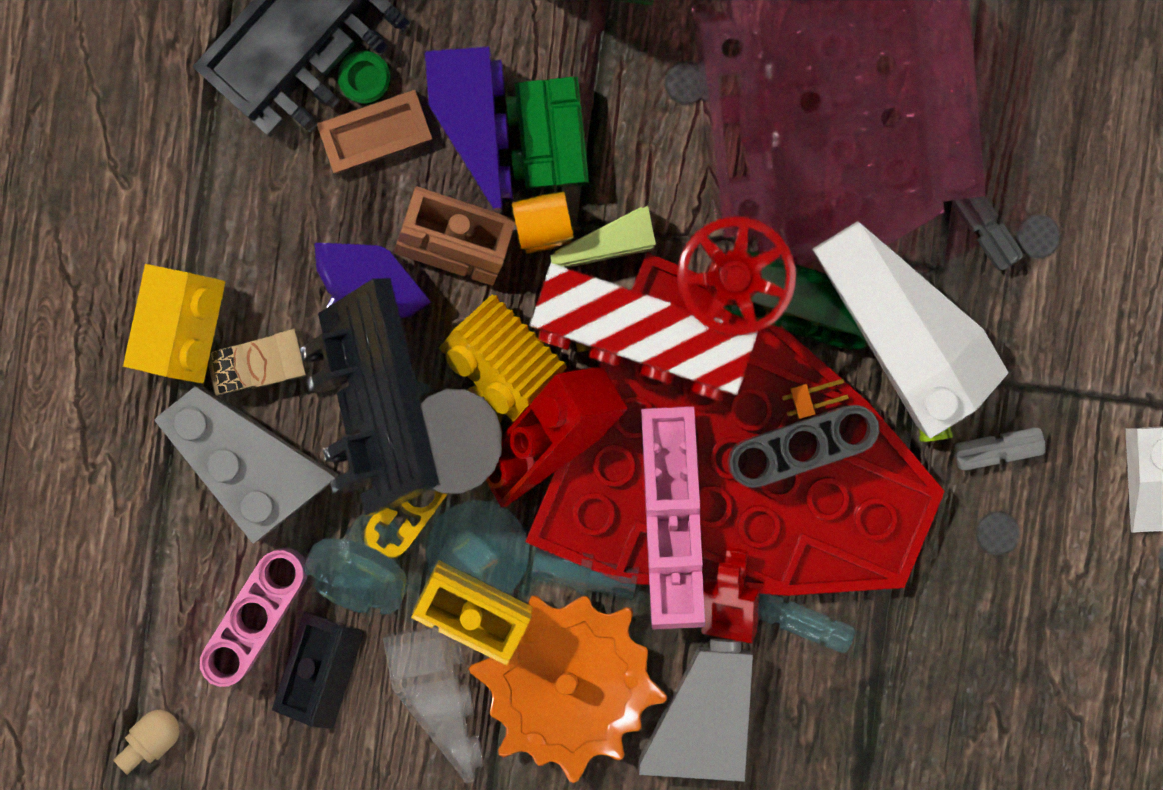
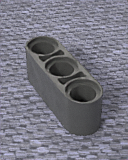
M858 405L842 406L740 441L729 452L727 460L728 470L732 477L742 485L752 488L761 487L866 451L877 440L879 434L878 421L875 415L865 407ZM849 414H858L866 423V434L856 444L846 443L839 434L840 422ZM805 430L814 436L817 445L816 451L808 460L797 461L791 456L788 444L793 434ZM748 448H759L766 456V469L758 477H745L738 469L739 456Z

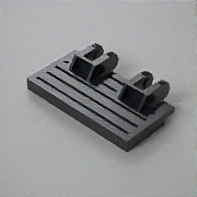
M252 0L192 67L269 137L285 122L269 107L273 101L311 133L318 125L315 122V118L303 107H298L288 97L301 83H304L313 92L314 97L324 106H329L332 109L340 100L304 67L310 62L323 75H328L356 44L340 29L344 24L381 56L388 48L385 40L375 30H370L359 20L371 6L383 14L384 19L395 29H400L402 32L411 22L387 0Z
M374 278L319 312L318 316L323 334L299 348L303 361L317 362L325 360L326 364L325 369L307 380L310 393L329 391L348 382L347 387L336 393L346 435L349 436H345L323 449L326 462L340 463L348 460L350 471L330 481L333 494L353 492L372 483L373 488L360 494L365 516L375 515L387 508H395L440 485L391 278Z

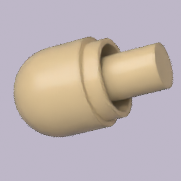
M153 710L145 714L129 730L130 733L125 737L129 745L113 761L128 775L144 759L150 764L155 759L159 760L176 743L179 737L180 728L175 716L165 710Z

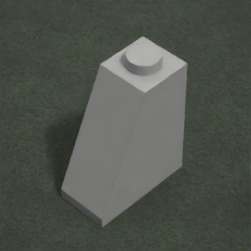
M710 639V648H697L639 757V775L745 782L753 654L750 650H741V641Z

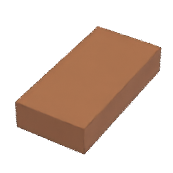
M416 90L317 123L323 145L335 175L433 141Z

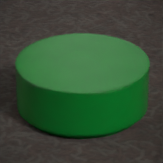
M357 51L347 56L341 63L338 70V84L349 100L357 104L368 105L376 103L386 95L391 84V74L386 62L379 55L370 51Z

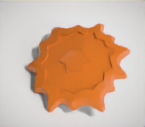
M532 595L528 602V605L532 606L531 620L507 666L492 658H487L470 665L468 670L469 673L490 689L492 693L490 716L500 721L506 727V736L498 749L499 756L505 758L520 751L527 752L533 757L538 766H543L550 761L557 763L561 766L569 782L576 783L594 756L605 755L617 761L622 760L625 755L622 743L623 735L641 730L642 712L652 705L665 703L667 695L648 675V649L635 643L629 637V627L633 617L632 608L625 607L610 614L601 613L593 607L590 598L586 595L579 597L565 607L557 609L546 604L539 596Z

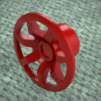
M747 217L718 219L698 230L682 251L677 269L679 293L685 307L703 326L726 335H746L768 327L786 310L795 288L796 269L788 245L770 226ZM739 227L733 250L723 252L707 238L709 234L721 228ZM748 229L765 235L776 248L756 257L747 253ZM700 244L712 261L709 263L706 272L688 275L690 257L695 248ZM780 255L786 271L784 289L762 279L761 269ZM689 285H706L709 294L714 298L706 314L694 302ZM757 292L779 297V302L768 315L756 321L751 298ZM725 305H738L747 324L730 326L714 320V318Z

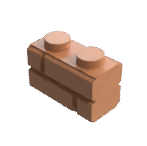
M415 186L393 253L461 276L468 274L471 275L473 280L493 286L505 259L515 226V218Z

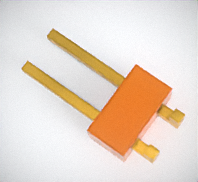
M840 379L809 389L807 384L790 388L791 394L782 396L783 401L792 398L795 410L787 412V415L797 414L798 419L815 415V408L849 399L848 395H844L813 405L809 394L842 384L844 380Z

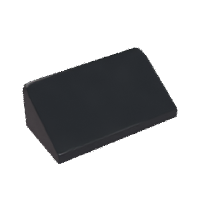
M303 611L272 711L311 727L333 728L364 631L348 624Z

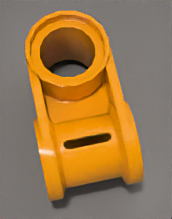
M564 191L512 202L521 249H525L526 254L557 249L572 243L571 239L574 237Z

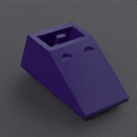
M490 47L425 51L429 106L494 212L504 214L503 202L513 201L510 166H500L499 150L509 149L506 113L496 112V97H505L502 59L493 60Z

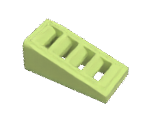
M648 206L640 207L556 250L554 254L550 255L552 264L570 268L653 251L656 242Z

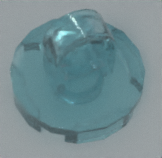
M471 500L455 504L438 517L428 534L425 557L430 575L436 563L440 560L508 594L517 587L527 570L530 547L525 542L527 539L525 528L513 512L505 507H500L496 502Z

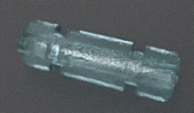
M761 594L759 597L758 619L772 625L774 622L780 623V628L818 644L820 641L826 642V647L840 653H846L850 648L855 636V629L852 626L838 620L832 623L829 621L828 616L790 601L786 604L783 602V598L777 595Z

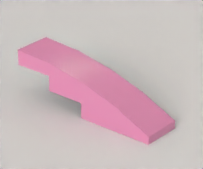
M694 407L641 409L652 630L705 627Z

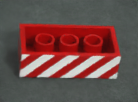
M552 263L550 264L530 324L532 328L540 330L538 341L564 350H569L571 341L591 347L589 358L615 367L620 366L622 358L642 364L639 375L666 384H671L674 375L692 381L689 389L690 392L717 401H722L724 393L737 394L757 332L746 335H726L715 332L703 326L686 308ZM714 318V320L720 323L735 326L734 324Z

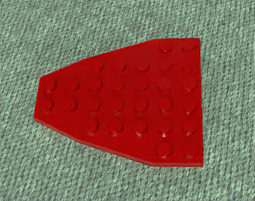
M647 252L631 290L686 308L680 296L677 283L678 265ZM688 269V275L698 274ZM689 285L694 302L706 314L714 298L709 294L706 285ZM724 307L715 316L716 319L734 325L747 324L744 318L728 312ZM769 325L757 332L737 394L724 393L722 401L690 392L689 389L692 381L674 375L671 384L639 375L642 364L622 358L619 367L601 362L599 366L603 367L628 409L600 440L554 472L525 541L530 545L618 582L649 585L641 409L694 407L703 589L707 582H718V567L720 562H726L727 547L748 551L749 559L744 587L758 589L759 594L790 596L905 588L945 491L872 405L845 381L842 384L809 393L813 405L844 395L849 397V399L815 408V415L848 405H858L867 408L875 415L879 425L877 440L871 448L862 453L761 487H748L735 480L728 470L727 462L729 452L735 444L744 439L815 416L811 415L798 419L797 414L787 415V412L795 410L792 398L784 401L782 396L791 394L790 388L807 384L809 389L842 379L783 326ZM849 414L840 422L839 434L848 444L858 443L866 434V423L858 414ZM804 430L793 434L788 447L794 459L806 461L814 455L817 445L814 436ZM748 448L739 456L738 469L745 477H758L766 469V456L759 448Z

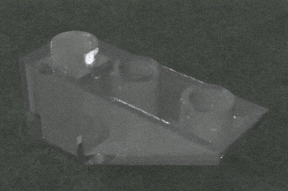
M436 625L432 628L424 626L386 633L383 637L392 690L466 783L475 782V768L483 767L484 762L479 736L469 737L465 718L466 716L474 715L469 684L459 686L456 665L464 664L462 644L440 633L439 627Z

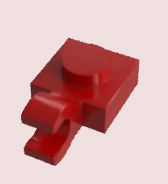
M727 547L726 562H720L718 567V582H707L703 590L705 627H702L701 634L752 644L758 629L759 590L744 587L749 559L747 550Z

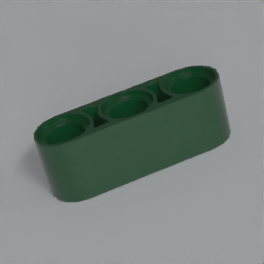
M747 251V253L751 254L753 257L763 254L754 251ZM776 258L761 269L762 279L784 289L786 276L784 262L782 259ZM794 263L796 279L792 299L781 316L770 325L783 326L790 333L838 348L858 350L867 347V341L828 275ZM757 292L751 298L756 321L768 315L778 304L780 298ZM738 305L724 306L728 312L744 318Z

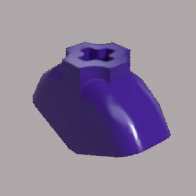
M314 243L316 270L327 292L331 295L326 307H329L374 278H391L400 319L411 317L432 304L429 297L395 255L380 245Z

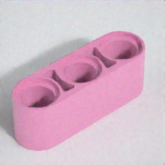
M278 548L266 554L255 567L200 657V670L204 678L211 684L219 687L231 686L240 681L252 668L308 576L306 560L297 550ZM284 558L294 565L296 577L291 585L280 586L271 580L269 567L274 559ZM257 603L266 610L268 621L264 629L252 630L243 623L241 612L245 604ZM227 647L237 653L239 668L236 673L224 674L216 668L214 654L218 648Z

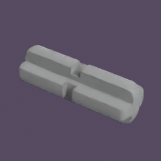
M1034 427L1000 434L999 439L989 436L959 442L955 445L954 452L959 469L970 470L1000 464V459L1010 462L1043 455L1045 453V441L1041 429Z

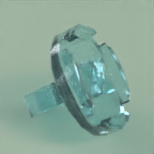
M364 513L358 516L352 523L343 539H323L314 544L307 557L304 571L306 576L312 575L315 578L313 586L317 591L333 603L358 613H368L370 607L381 608L379 613L381 615L390 614L400 608L409 583L404 571L394 562V559H390L378 550L365 545L361 532L366 528L373 515L365 516ZM393 520L387 527H383L380 524L375 526L374 529L383 539L384 549L390 543L396 546L400 545L401 540L396 535L399 529Z

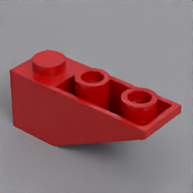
M602 366L556 374L502 435V453L494 472L485 480L500 507H506L600 440L628 409Z

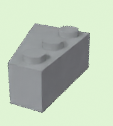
M195 386L154 419L253 544L263 539L331 484L330 481L341 476L311 458L287 440L271 432L217 395L215 396L213 392L203 386Z

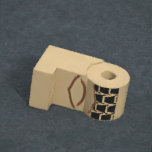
M291 329L269 337L211 352L208 367L215 396L251 387L256 389L312 375L309 362L302 360L299 349L305 346L301 329Z

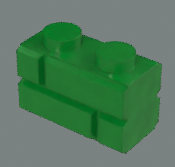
M578 77L515 83L516 96L506 97L509 128L519 127L521 148L511 149L514 180L525 179L526 191L589 185Z

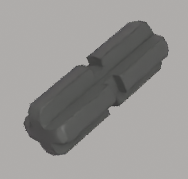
M976 184L969 186L953 198V205L971 232L977 231L981 236L977 241L998 271L1007 269L1021 259L1023 256L1021 249L1004 223L997 224L995 218L998 217V214L979 186Z

